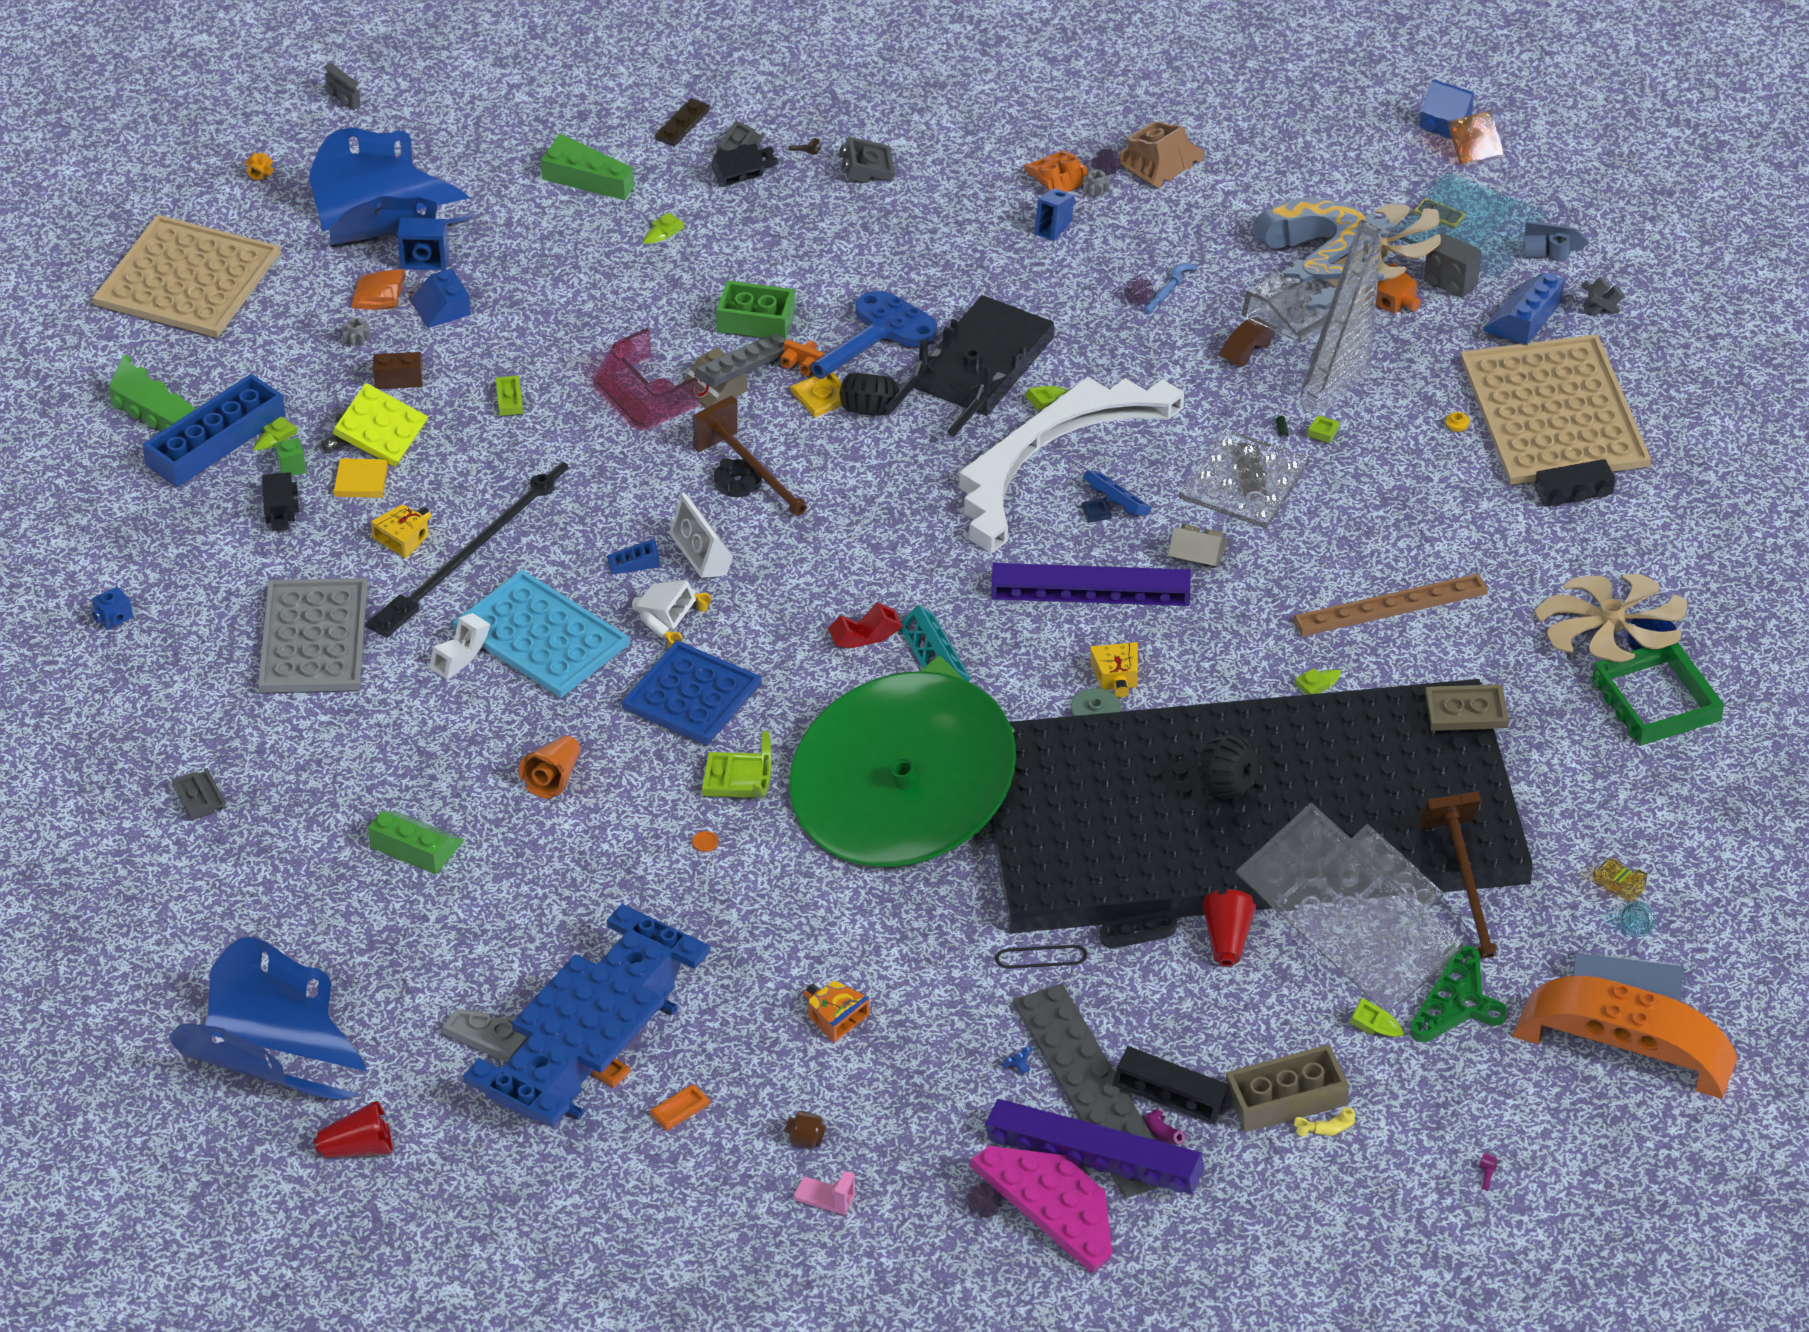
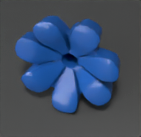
M1031 1046L1023 1048L1014 1057L1005 1058L1001 1066L1004 1069L1016 1066L1021 1075L1030 1071L1026 1060L1030 1052H1032Z

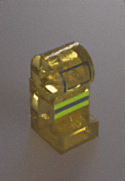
M1607 858L1593 873V877L1598 884L1630 903H1633L1646 888L1647 873L1640 869L1634 872L1624 867L1614 858Z

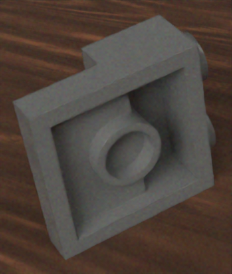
M848 136L845 144L841 145L839 157L844 159L841 171L846 172L848 179L865 183L869 182L871 176L877 179L893 180L895 171L890 146Z

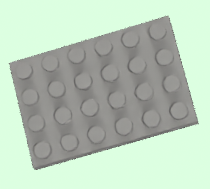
M367 578L268 580L258 683L259 693L360 690L368 595Z

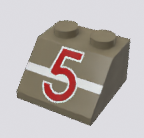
M718 347L698 357L681 384V387L705 408L731 395L735 398L747 391V373L713 388L694 376L697 367L726 355Z

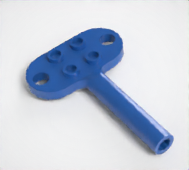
M886 291L864 293L856 301L855 313L857 318L868 326L813 362L811 369L817 378L823 379L882 339H892L900 344L918 347L919 341L922 339L927 340L929 344L936 338L937 323L932 316L894 294Z

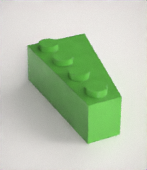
M560 133L541 159L542 180L625 200L634 188L633 167Z

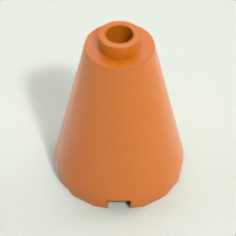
M564 735L527 754L521 760L518 767L520 780L524 779L527 784L525 788L533 795L545 799H551L553 796L560 795L566 787L580 754L581 748L578 741L571 736Z

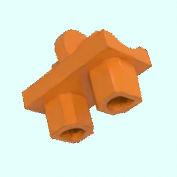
M787 339L784 342L781 365L790 369L796 363L799 365L800 372L810 377L813 374L811 369L812 363L824 356V353L816 350L817 344L812 340L803 345Z

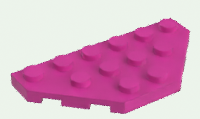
M988 1146L971 1159L969 1167L1090 1273L1095 1272L1110 1259L1112 1246L1105 1190L1074 1163L1066 1160V1156Z

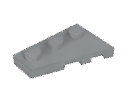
M456 1009L442 1026L444 1035L505 1062H508L529 1039L512 1030V1021L515 1017L506 1016L505 1019L490 1017L488 1013Z

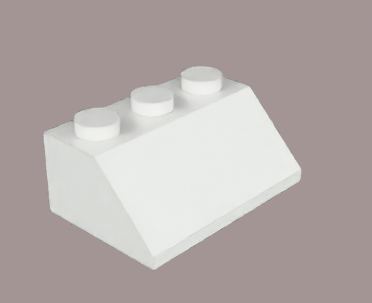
M681 494L669 534L701 578L726 575L732 564L733 555L687 494Z

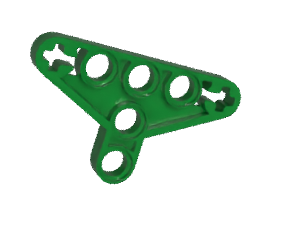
M1462 946L1457 949L1411 1023L1410 1033L1414 1040L1428 1042L1470 1018L1492 1026H1498L1505 1022L1507 1008L1504 1003L1482 994L1480 954L1476 948ZM1467 956L1472 957L1466 961L1465 966L1462 965L1463 958H1466ZM1453 973H1458L1462 975L1463 978L1460 980H1454L1450 978L1449 975ZM1448 991L1452 996L1444 998L1439 996L1438 993ZM1473 1001L1477 1005L1475 1007H1466L1463 1002ZM1437 1009L1441 1014L1433 1016L1428 1014L1427 1011ZM1495 1010L1500 1012L1502 1015L1499 1017H1491L1490 1015H1488V1012ZM1426 1021L1428 1023L1427 1030L1419 1031L1424 1027Z

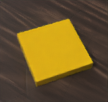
M833 372L823 379L813 376L790 386V392L815 418L842 406L839 392L842 381Z
M340 458L334 487V497L383 498L388 459Z

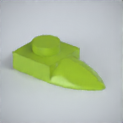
M666 213L652 222V229L645 235L643 244L656 243L671 237L684 229V222L671 213Z
M1041 386L1028 388L1025 396L1037 410H1043L1070 390L1057 386Z
M282 416L263 427L264 433L255 442L253 450L268 449L273 447L275 442L287 440L297 433V427Z
M1313 668L1295 678L1294 684L1305 694L1321 693L1337 682L1341 675V670L1327 669L1318 672Z
M1364 998L1359 1000L1349 1023L1370 1035H1373L1374 1032L1390 1037L1404 1035L1401 1026L1392 1015Z

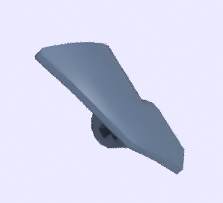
M1526 221L1524 258H1545L1546 254H1549V257L1554 261H1565L1569 258L1570 251H1580L1589 243V240L1574 227Z

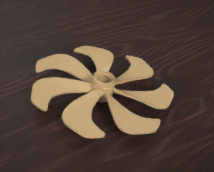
M1387 204L1374 210V212L1385 215L1386 218H1389V223L1398 224L1409 214L1410 207L1401 204ZM1423 209L1421 218L1401 233L1389 238L1374 237L1373 244L1363 243L1348 253L1350 255L1336 261L1334 264L1356 266L1368 258L1365 264L1367 269L1376 268L1377 273L1384 275V280L1396 278L1406 271V267L1387 266L1382 258L1386 257L1390 251L1411 259L1423 257L1441 244L1440 234H1437L1425 241L1408 245L1390 246L1388 243L1410 234L1435 228L1440 222L1438 210ZM1348 278L1325 280L1333 287L1349 285L1351 283Z
M1641 574L1623 575L1622 579L1632 585L1631 592L1623 603L1620 600L1612 599V585L1608 578L1603 576H1585L1572 578L1563 588L1586 590L1595 597L1601 608L1574 596L1554 595L1541 603L1536 608L1535 613L1540 622H1543L1555 613H1575L1588 616L1567 619L1553 624L1547 631L1548 638L1553 647L1560 651L1572 653L1574 650L1571 640L1576 635L1601 626L1590 642V653L1596 658L1613 662H1624L1635 658V654L1619 648L1614 641V632H1619L1623 628L1640 645L1648 649L1664 648L1679 642L1681 638V630L1667 632L1646 630L1626 623L1625 618L1678 621L1686 615L1687 601L1674 594L1671 600L1661 607L1644 612L1626 614L1625 610L1658 593L1660 590L1659 584Z

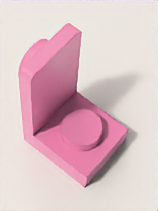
M844 1171L840 1181L836 1180L834 1185L803 1177L794 1194V1200L846 1215L855 1197V1174Z

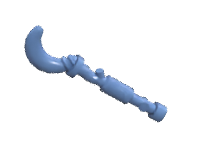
M1180 263L1174 266L1171 271L1170 282L1160 289L1154 296V300L1150 301V304L1143 308V312L1150 315L1156 305L1167 297L1170 293L1169 291H1173V287L1181 283L1180 273L1186 270L1196 271L1197 267L1190 263Z

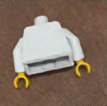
M686 580L656 583L649 587L643 597H635L632 607L634 611L639 612L641 621L661 638L665 637L668 640L667 646L670 648L677 640L682 642V635L679 632H669V629L674 630L695 601L697 602L696 609L698 611H707L708 605L711 604V597L708 593H700L698 595L696 590L691 588Z

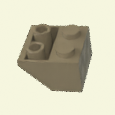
M1181 524V528L1174 527L1168 556L1219 567L1229 539L1223 538L1224 533L1205 529V533H1200V528Z

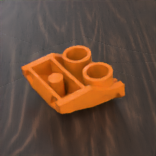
M1064 150L1024 164L1025 171L1049 190L1071 191L1080 187L1083 183V176L1088 175L1086 166L1079 162L1078 157Z
M386 270L361 275L354 293L352 308L366 310L395 308L398 305V296L402 291V283L406 279V270Z

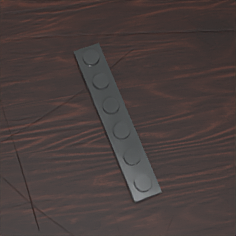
M771 334L697 367L694 376L711 388L716 387L780 358L784 352L785 339L780 335Z

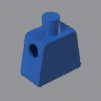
M1052 189L1038 198L1034 235L1053 242L1059 237L1072 221L1073 206L1076 202L1073 194L1059 189Z

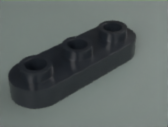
M1158 911L1109 921L1100 927L1099 939L1104 946L1117 948L1170 937L1177 930V918L1171 912Z

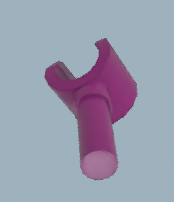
M1486 1152L1481 1157L1479 1168L1486 1170L1482 1190L1488 1191L1491 1176L1497 1168V1157Z

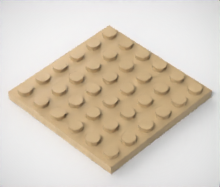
M157 214L93 296V305L218 338L281 254V249L278 245Z

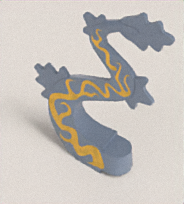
M1298 198L1271 205V209L1257 216L1253 223L1252 231L1259 241L1274 249L1288 245L1292 247L1318 237H1333L1305 260H1293V267L1283 272L1284 277L1300 278L1302 283L1310 279H1354L1349 285L1323 288L1320 290L1321 294L1311 295L1310 301L1306 303L1307 309L1310 310L1315 308L1329 309L1333 304L1341 306L1363 287L1372 286V282L1384 280V275L1377 273L1376 268L1367 269L1362 266L1331 263L1355 250L1363 243L1373 244L1374 237H1388V232L1396 230L1397 224L1389 223V218L1376 220L1374 213L1364 215L1355 207L1335 200Z

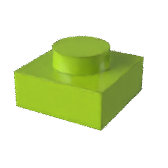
M1317 415L1308 429V437L1330 443L1339 430L1340 422Z

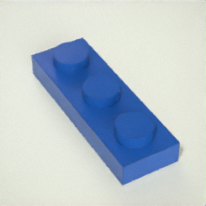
M1086 470L1083 479L1090 483L1089 487L1099 493H1105L1108 495L1107 499L1117 505L1121 504L1125 507L1124 511L1132 516L1137 517L1138 514H1149L1152 508L1150 505L1103 473Z

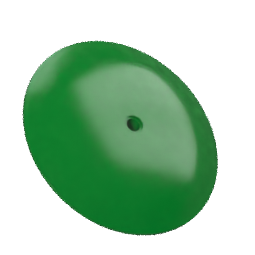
M926 671L896 673L874 679L850 690L830 704L814 720L802 737L792 761L789 777L790 798L795 815L807 835L817 845L828 853L851 863L871 867H900L939 857L970 839L999 809L1010 788L1015 771L1016 745L1014 734L1005 713L997 702L985 691L964 679L948 674Z

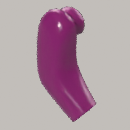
M1155 1109L1152 1113L1146 1115V1125L1159 1141L1172 1145L1184 1143L1185 1134L1164 1123L1165 1115H1162L1163 1112L1161 1110Z

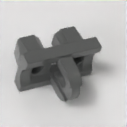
M1600 276L1592 284L1586 280L1581 284L1582 288L1589 293L1583 304L1586 313L1595 316L1604 308L1613 314L1621 311L1617 304L1625 296L1619 287L1614 285L1611 288L1609 283Z

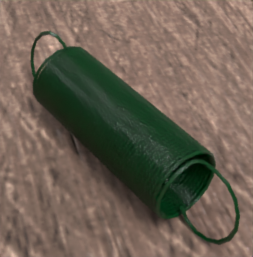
M1282 415L1276 418L1279 437L1281 433L1286 432V440V435L1288 438L1289 434L1285 417Z

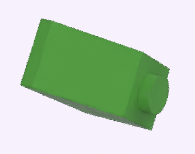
M299 438L273 444L281 473L291 472L292 476L306 473L304 452Z

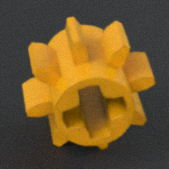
M254 152L252 157L249 156L245 162V165L248 166L246 172L254 180L265 179L266 176L270 177L274 168L270 167L273 161L265 153L257 154Z

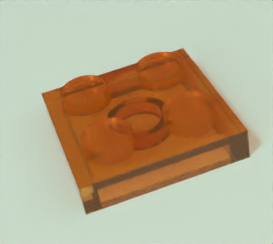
M1491 110L1447 122L1460 165L1503 154Z

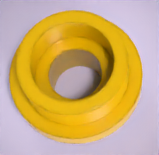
M1453 412L1446 417L1447 427L1454 432H1462L1469 427L1470 419L1462 412Z

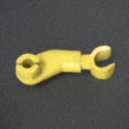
M1345 1107L1339 1115L1329 1121L1316 1120L1315 1122H1309L1304 1118L1297 1117L1295 1118L1294 1126L1297 1127V1134L1302 1137L1306 1136L1309 1131L1318 1135L1335 1136L1353 1126L1356 1114L1352 1108Z

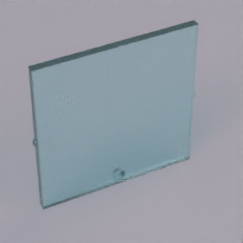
M1447 172L1399 233L1421 218L1423 209H1429L1426 205H1432L1434 208L1431 209L1438 210L1439 224L1431 230L1410 234L1399 238V240L1414 244L1443 232L1480 249L1479 271L1500 278L1524 246L1526 221L1542 223L1548 212Z

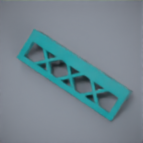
M917 605L901 621L902 627L900 629L922 668L924 669L928 665L930 653H936L935 658L940 655L964 680L969 682L971 677L934 613ZM916 619L915 631H910L908 626ZM921 636H926L925 646L919 648Z

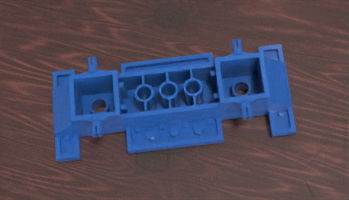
M621 904L606 922L608 928L624 936L598 964L574 954L512 1021V1030L529 1039L502 1068L478 1058L463 1074L464 1083L486 1093L487 1098L549 1127H554L566 1113L581 1119L585 1110L574 1105L573 1101L582 1091V1082L593 1070L602 1073L660 1008L672 1015L677 1011L678 1004L667 1000V996L675 988L674 980L680 965L683 963L696 969L710 953V945L629 906Z

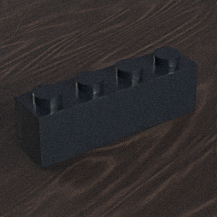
M1127 1046L1117 1065L1112 1083L1115 1087L1213 1125L1225 1103L1230 1086L1130 1046Z

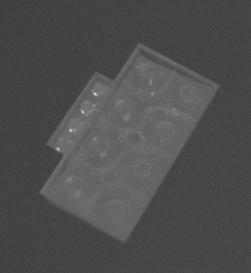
M1312 802L1236 871V874L1378 1007L1388 1013L1409 998L1463 950V941L1429 911L1443 898V892L1369 824H1366L1355 836L1350 838Z

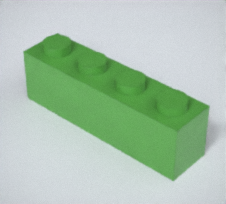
M125 354L121 358L109 385L110 401L116 409H122L128 412L134 419L139 418L146 422L150 428H157L160 431L165 430L196 409L177 393L171 395L165 384L160 380L154 382L147 376L148 371L142 366L136 368L132 365V359Z

